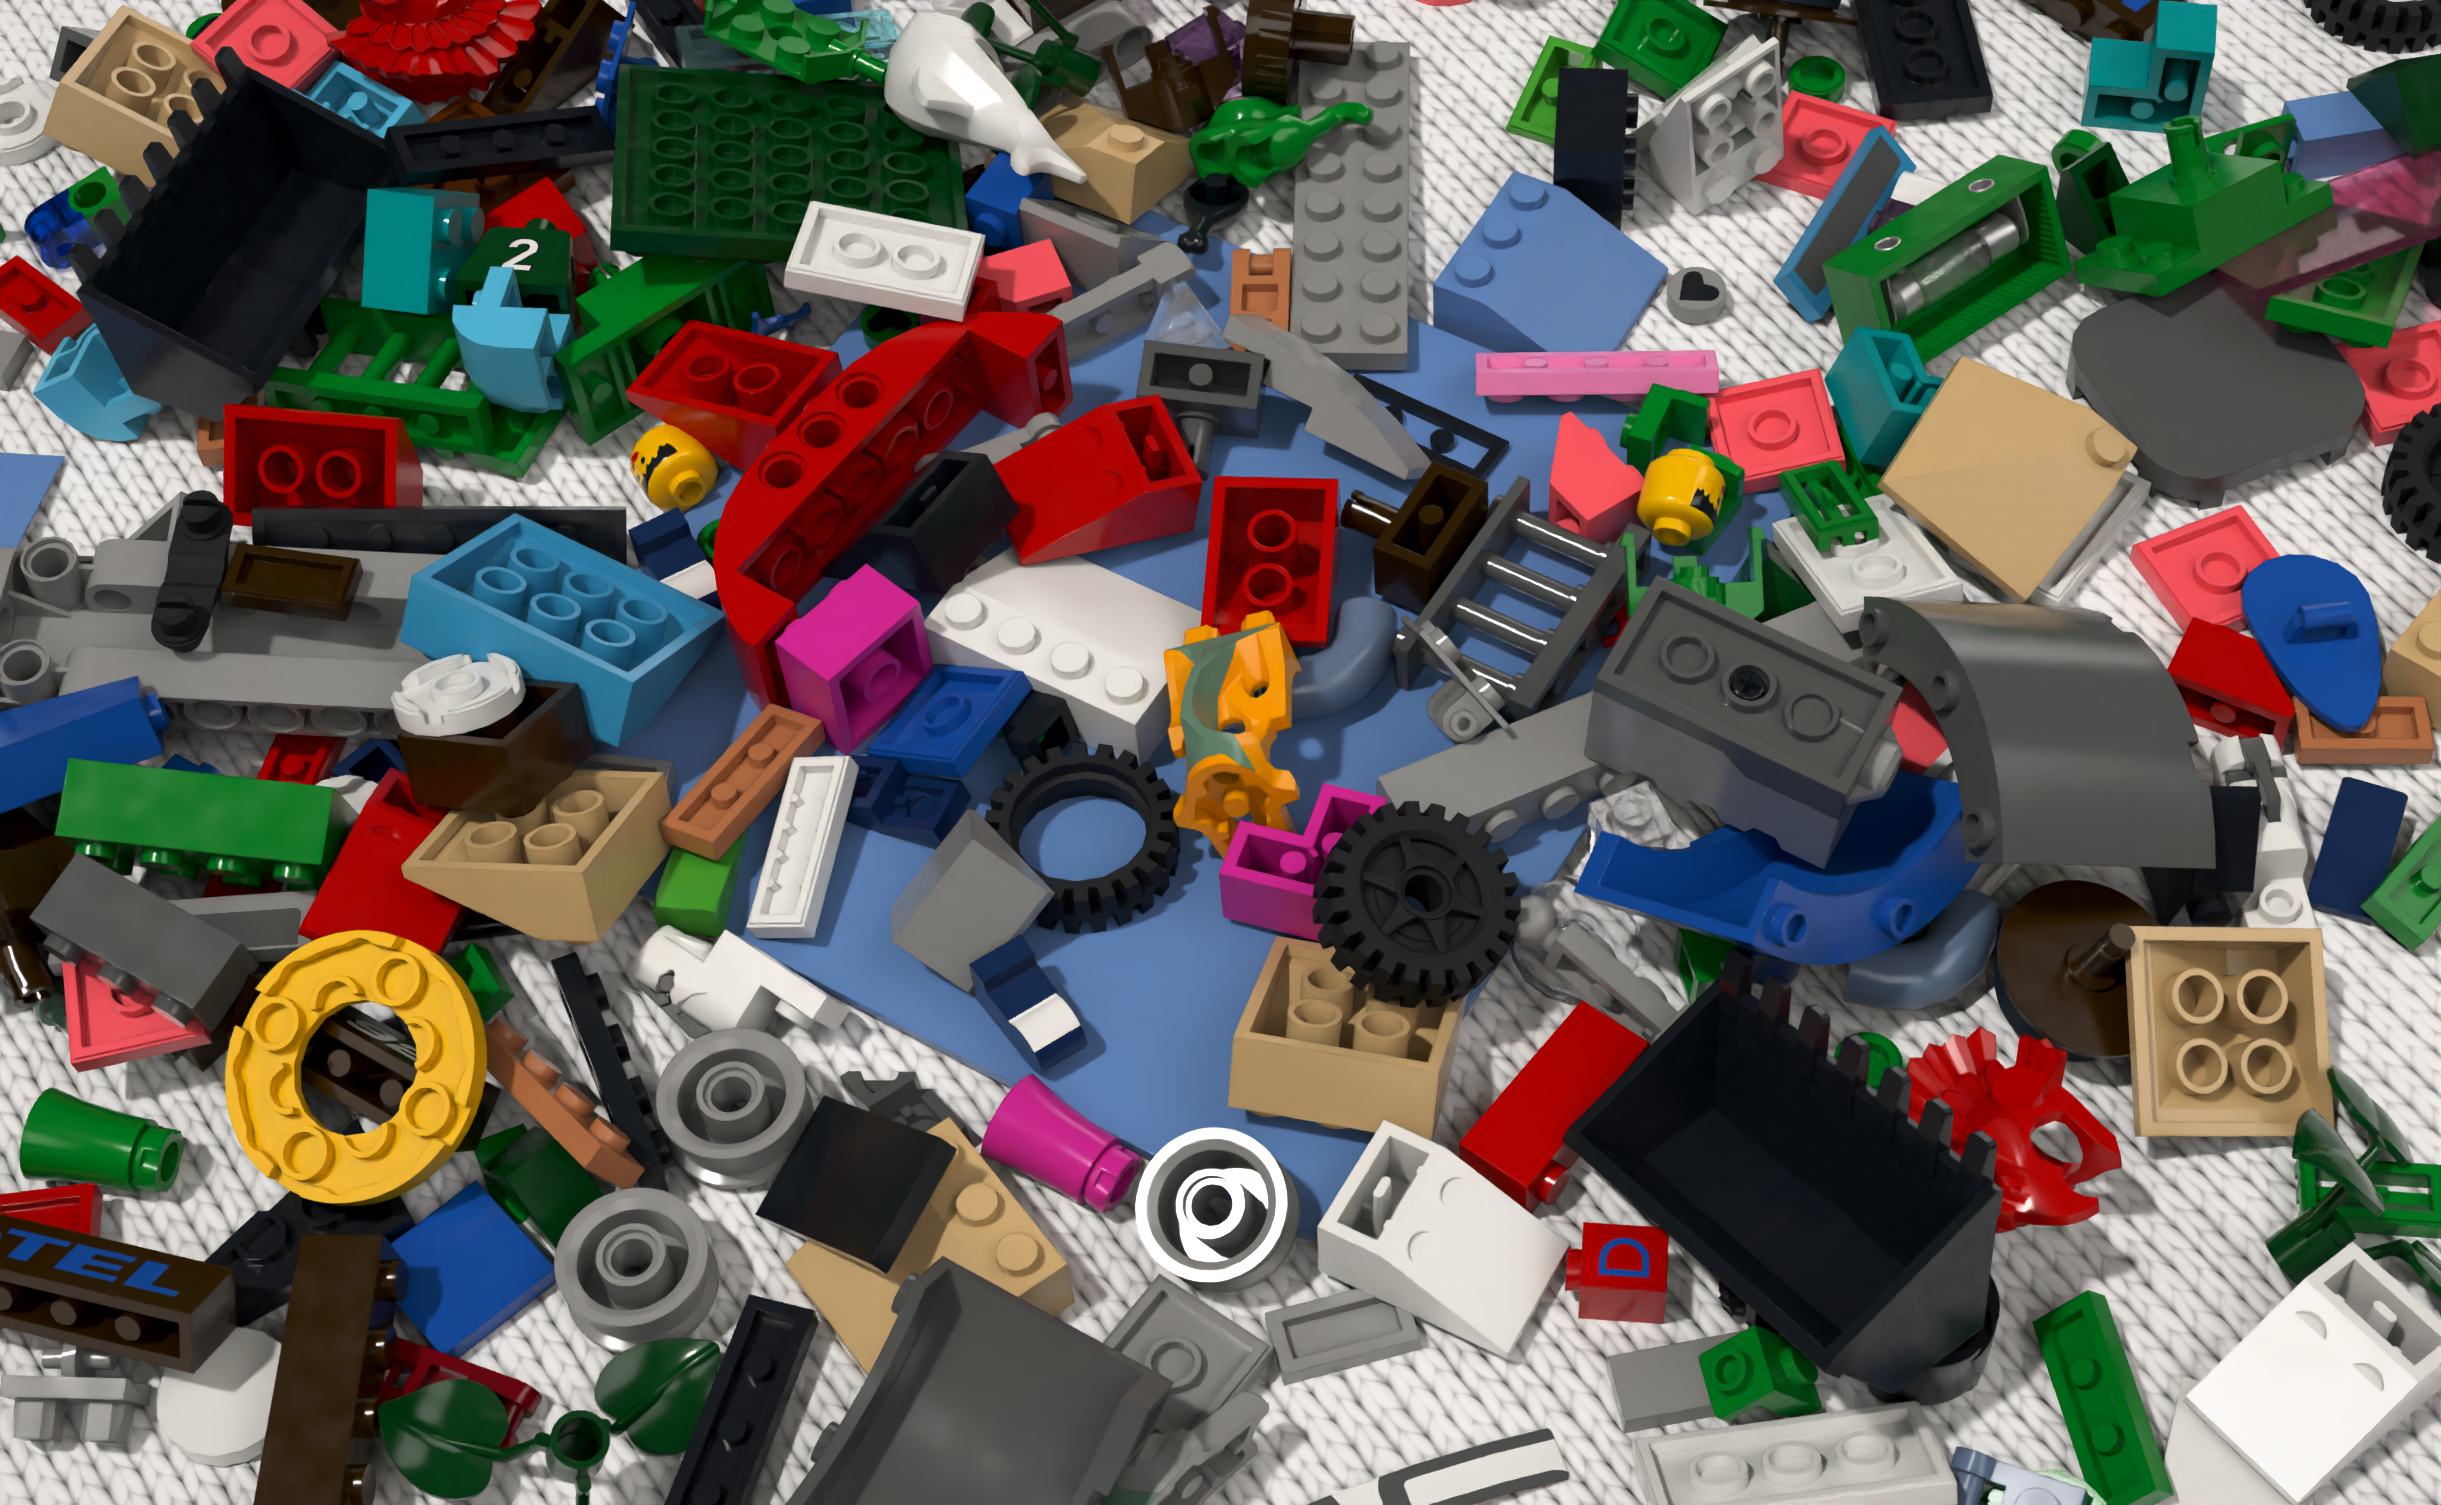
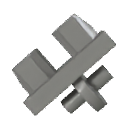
M63 1343V1348L46 1347L42 1353L43 1368L61 1369L62 1377L1 1375L0 1397L15 1400L13 1417L14 1438L60 1442L62 1439L65 1404H83L80 1441L126 1444L133 1419L134 1406L150 1405L152 1385L135 1384L131 1382V1379L97 1378L95 1377L96 1370H114L116 1368L118 1355Z

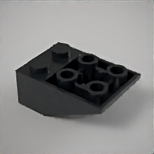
M944 450L897 487L820 571L824 577L847 580L865 564H868L899 588L946 594L953 585L963 581L966 571L978 557L1002 537L1003 530L1020 510L987 454Z

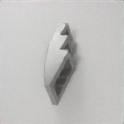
M1258 314L1229 316L1222 337L1254 353L1265 354V358L1271 361L1263 384L1312 407L1304 429L1305 431L1403 480L1420 479L1432 462L1400 422L1353 376L1306 341Z

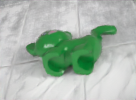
M1238 96L1218 106L1210 120L1202 126L1200 131L1194 133L1188 141L1191 158L1199 177L1204 180L1211 173H1221L1226 176L1227 180L1235 177L1238 182L1247 187L1258 188L1278 174L1290 171L1300 165L1305 160L1313 143L1326 136L1334 128L1349 124L1368 126L1373 121L1374 111L1370 106L1361 102H1343L1328 107L1314 118L1304 121L1300 118L1301 107L1299 104L1280 107V105L1262 96Z

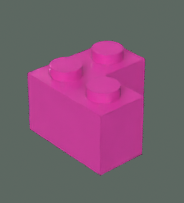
M1323 783L1304 835L1240 820L1219 872L1223 917L1319 941L1317 936L1323 924H1314L1312 909L1317 901L1312 896L1314 884L1320 875L1318 873L1330 850L1347 828L1351 827L1365 813L1369 812L1372 815L1379 806L1386 805L1387 798Z

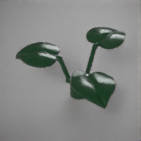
M1039 0L1024 1L1059 38L1054 41L1045 39L1039 45L1035 54L987 38L995 17V11L990 5L977 2L972 4L962 14L960 19L971 24L992 45L996 52L1027 63L1014 73L1011 84L1023 98L1028 109L1033 113L1040 85L1049 86L1058 91L1063 89L1080 98L1086 96L1093 88L1100 72L1101 61L1099 57L1077 47L1079 36L1067 31ZM991 150L994 154L998 155V151Z
M2335 1065L2326 1070L2328 1080L2345 1108L2368 1131V1149L2356 1160L2342 1137L2316 1110L2309 1108L2299 1117L2295 1129L2292 1158L2323 1170L2333 1177L2337 1183L2316 1206L2310 1207L2265 1240L2266 1247L2273 1259L2296 1285H2299L2307 1276L2356 1239L2351 1227L2336 1210L2351 1194L2375 1216H2379L2385 1211V1205L2379 1191L2366 1174V1171L2384 1153L2385 1149L2401 1166H2404L2411 1160L2408 1144L2392 1118L2368 1096L2353 1078ZM2399 1239L2362 1249L2374 1261L2391 1256L2402 1259L2412 1266L2420 1278L2441 1299V1260L2419 1240L2410 1244L2404 1239Z
M669 1338L643 1343L615 1356L600 1373L594 1389V1400L597 1407L607 1417L615 1420L613 1424L608 1419H601L590 1411H571L557 1420L551 1434L539 1432L535 1435L534 1439L509 1448H498L506 1437L509 1425L506 1409L498 1396L491 1389L478 1382L465 1379H448L431 1383L405 1396L383 1402L378 1410L382 1440L387 1453L400 1473L421 1492L434 1498L459 1501L476 1497L489 1484L492 1473V1461L507 1463L542 1451L545 1452L546 1463L551 1473L559 1480L575 1485L576 1505H590V1479L600 1471L610 1446V1438H616L626 1431L627 1437L635 1449L655 1457L674 1456L687 1450L717 1375L720 1348L717 1343L702 1339Z

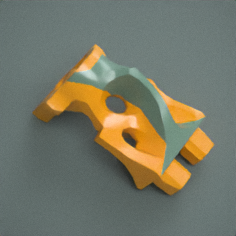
M1266 610L1246 615L1245 620L1241 623L1240 632L1221 636L1217 628H1212L1208 625L1186 630L1182 646L1167 649L1163 654L1171 707V720L1168 727L1171 748L1176 759L1186 757L1185 792L1180 796L1173 812V819L1177 827L1202 832L1209 838L1223 859H1225L1239 821L1234 817H1243L1248 812L1253 817L1249 821L1250 823L1298 834L1285 804L1300 799V788L1290 771L1276 769L1270 761L1271 745L1277 739V732L1292 727L1293 678L1302 672L1281 623L1276 622L1272 612ZM1267 688L1264 694L1258 698L1254 697L1255 691ZM1233 728L1240 734H1233L1222 731Z

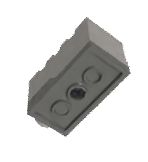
M1655 575L1595 677L1584 755L1624 775L1636 771L1655 780L1662 793L1683 803L1695 799L1714 808L1721 821L1744 832L1756 828L1775 837L1782 850L1824 869L1859 803L1884 797L1899 769L1904 754L1892 729V724L1904 688Z

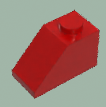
M2193 616L2167 668L2185 701L2193 724L2227 737L2238 735L2239 739L2258 737L2259 733L2270 734L2277 740L2282 752L2296 708L2254 638L2237 633L2227 626L2216 625Z

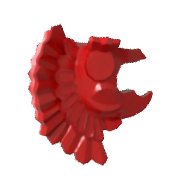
M357 0L360 2V11L363 16L351 20L345 31L328 32L325 34L327 46L342 53L343 63L411 101L415 99L424 105H429L436 100L448 102L455 96H462L465 93L470 96L475 88L484 92L488 91L490 81L502 78L500 64L517 61L520 56L518 47L530 46L538 37L532 22L539 17L544 8L539 0H514L509 2L505 0Z
M1979 1026L1967 1039L1965 1036L1952 1033L1942 1046L1929 1043L1921 1058H1910L1906 1067V1073L1910 1076L1912 1082L1908 1116L1919 1124L1926 1101L1939 1097L1954 1112L1950 1149L1962 1157L1970 1133L1982 1130L1995 1140L1997 1154L1993 1182L2003 1189L2001 1213L1997 1217L1995 1233L2008 1232L2029 1224L2039 1226L2070 1225L2099 1213L2098 1197L2083 1196L2074 1192L2075 1185L2088 1181L2106 1171L2122 1168L2121 1154L2116 1136L2104 1127L2079 1100L2062 1086L2067 1060L2066 1051L2055 1048L2047 1038L2036 1040L2025 1034L2019 1039L2015 1066L2005 1069L1997 1060L1996 1035ZM2057 1121L2066 1124L2078 1138L2083 1153L2081 1164L2063 1162L2046 1154L2031 1140L2030 1136L2038 1127L2050 1122Z

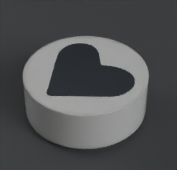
M1689 267L1678 271L1670 278L1667 286V307L1675 318L1686 323L1702 324L1716 319L1724 310L1726 284L1716 272L1703 267Z

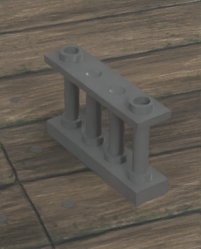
M1519 476L1505 496L1499 494L1494 498L1488 508L1484 526L1416 619L1415 623L1420 626L1428 619L1447 636L1456 622H1460L1534 655V662L1525 674L1518 672L1514 677L1464 654L1455 663L1462 673L1468 667H1471L1478 676L1481 675L1506 703L1503 707L1508 709V724L1559 705L1601 643V637H1605L1615 622V614L1626 604L1624 547H1618L1622 534L1616 543L1608 541L1605 545H1602L1530 514V480ZM1629 522L1622 534L1634 533L1637 587H1639L1650 569L1652 531ZM1517 536H1520L1594 568V575L1586 586L1579 584L1573 588L1505 559L1503 556ZM1489 578L1564 611V618L1556 630L1548 628L1543 632L1472 600ZM1404 625L1398 632L1392 647V657L1396 659L1397 687L1408 691L1425 666L1449 675Z

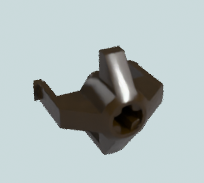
M1214 5L1203 7V11L1218 52L1217 54L1192 62V59L1183 60L1181 53L1169 55L1164 39L1143 46L1152 70L1150 73L1151 78L1128 88L1125 87L1110 44L1099 47V59H1105L1126 118L1169 132L1185 130L1211 118L1237 77L1216 17L1221 14Z

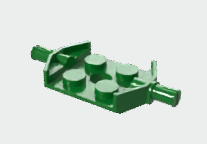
M704 0V10H706L704 35L802 82L814 85L819 82L842 77L851 79L860 74L879 83L883 87L885 86L888 63L868 54L867 50L864 49L869 22L867 19H862L860 30L852 34L841 29V26L833 20L818 18L795 7V4L790 0Z

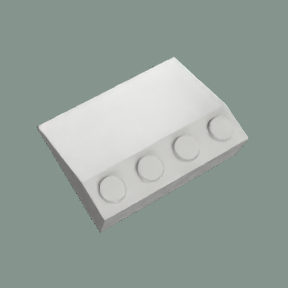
M1010 547L967 574L962 582L953 585L926 618L924 625L933 666L934 664L1023 671L1033 686V690L1058 696L1066 700L1080 734L1078 741L1086 743L1097 749L1099 743L1111 745L1117 759L1123 750H1127L1137 756L1138 764L1141 766L1148 761L1168 734V727L1170 725L1171 707L1163 656L1164 651L1182 646L1186 630L1200 627L1202 612L1076 555L1021 566L1013 547Z

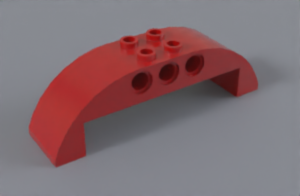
M981 312L964 315L963 322L942 319L915 327L883 342L854 361L819 396L811 398L805 405L802 413L780 435L773 437L767 443L763 453L741 477L725 504L716 531L713 556L717 593L737 665L750 697L761 712L769 703L788 708L791 705L774 641L782 635L785 628L791 622L799 619L796 605L824 577L820 571L822 567L897 487L914 475V466L922 457L931 453H941L981 410L1021 429L1026 427L1029 420L1040 413L1051 412L1059 417L1074 401L1062 320L1049 314L1032 312Z

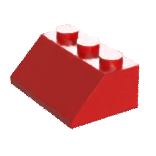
M233 403L224 404L223 503L229 507L233 514V525L252 527L251 509L254 505L423 506V469L402 418Z

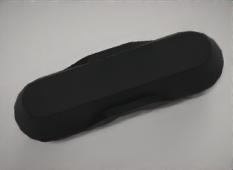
M194 491L183 499V508H181L180 515L176 521L168 553L165 579L160 586L151 621V632L155 640L164 647L182 653L195 650L205 636L210 624L213 608L221 597L219 592L228 568L229 540L233 528V514L229 507L218 501L216 495L210 491Z

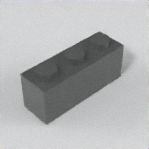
M80 852L75 854L29 917L47 936L42 946L51 954L73 967H77L82 959L98 967L100 970L96 976L106 985L124 996L131 997L136 989L154 998L150 1005L151 1008L182 1028H185L192 1019L213 1032L241 993L248 975L254 974L260 966L241 941Z

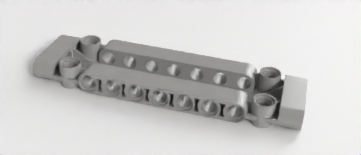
M55 536L36 540L25 548L24 551L22 548L0 547V706L10 707V709L138 675L147 695L153 692L159 694L170 720V729L397 740L396 735L403 729H401L391 702L393 691L402 692L400 682L410 672L432 662L424 656L423 652L400 642L399 638L412 575L445 555L274 547L360 559L363 575L347 621L342 622L224 606L220 597L213 608L209 627L200 645L191 652L182 653L158 643L151 632V621L159 589L164 582L167 571L171 541L108 539L99 543L94 556L78 555L72 543L64 538ZM229 544L228 568L237 545Z

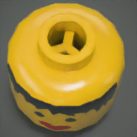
M659 425L647 431L636 442L630 455V470L648 500L662 511H670L676 507L680 511L689 510L693 505L699 503L714 488L717 482L718 466L711 452L697 439L672 425Z
M1683 448L1669 451L1667 455L1653 460L1648 466L1636 507L1640 521L1649 530L1653 531L1652 535L1656 540L1670 546H1685L1691 540H1700L1712 533L1717 523L1726 488L1723 475L1715 468L1714 461L1701 452Z

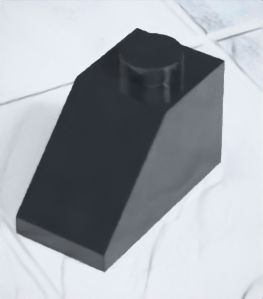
M2209 786L2215 828L2216 869L2141 867L2163 926L2226 927L2253 893L2262 798L2257 786Z

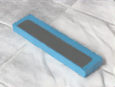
M1884 125L1868 131L1773 280L1808 323L1822 319L1832 304L1822 264L1880 227L1896 201L1891 196L1899 177L1904 171L1913 173L1917 168Z

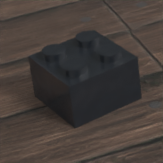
M1559 67L1553 185L1568 190L1621 231L1622 210H1633L1635 176L1623 174L1624 169L1635 170L1637 134L1625 133L1626 128H1637L1639 93H1627L1628 69Z

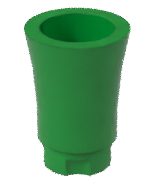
M52 1087L46 1089L38 1097L26 1120L20 1144V1168L27 1180L68 1181L83 1184L95 1182L98 1186H106L133 1193L141 1190L158 1193L160 1191L167 1192L178 1175L179 1163L184 1150V1141L181 1131L159 1126L153 1119L125 1114L99 1106Z

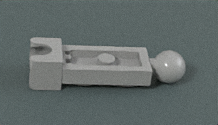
M1170 241L1164 242L1137 256L1136 267L1119 276L1108 279L1096 288L1068 302L1061 303L1053 310L1045 313L1063 321L1068 363L1070 364L1158 317L1166 324L1194 309L1198 305L1199 299L1183 283L1195 276L1196 268L1177 245Z
M1525 895L1521 897V912L1515 922L1519 923L1513 941L1523 947H1542L1548 953L1542 966L1583 1001L1648 1041L1649 1047L1690 1007L1688 1004H1685L1677 1011L1668 1003L1664 992L1659 986L1648 978L1637 977L1616 959L1611 946L1597 934L1586 933L1573 921L1563 931L1558 926L1557 911L1549 900L1539 895Z

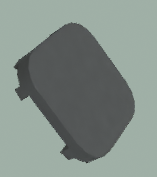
M2231 266L2215 268L2163 297L2139 294L2103 307L2084 318L2073 333L2065 381L2073 400L2086 396L2105 421L2138 447L2132 459L2139 467L2137 476L2152 483L2149 492L2151 498L2159 490L2175 498L2198 500V511L2219 507L2222 505L2225 491L2318 455L2327 466L2345 456L2347 447L2359 428L2364 412L2365 389L2355 370L2324 333L2316 331L2296 333L2283 328L2279 322L2264 319L2271 293L2277 282L2275 278L2251 268Z

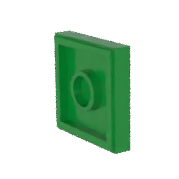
M1617 0L1590 54L1615 69H1628V76L1669 99L1710 66L1729 25L1687 0Z

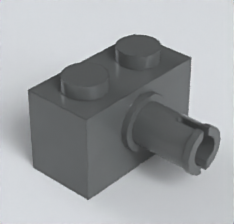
M1145 340L1136 398L1155 394L1160 395L1191 459L1193 458L1192 461L1203 482L1209 477L1208 467L1214 434L1256 439L1259 437L1266 385L1263 384L1266 376L1265 354Z

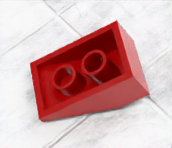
M689 319L625 392L630 402L664 423L677 427L697 439L706 449L740 470L747 471L763 453L767 443L773 437L780 435L802 413L807 402L814 396H819L843 370L838 352Z
M1214 477L1200 626L1208 625L1212 628H1217L1220 635L1224 636L1240 632L1241 623L1245 620L1246 615L1268 610L1272 612L1276 622L1281 623L1291 647L1327 648L1339 572L1342 533L1339 479Z

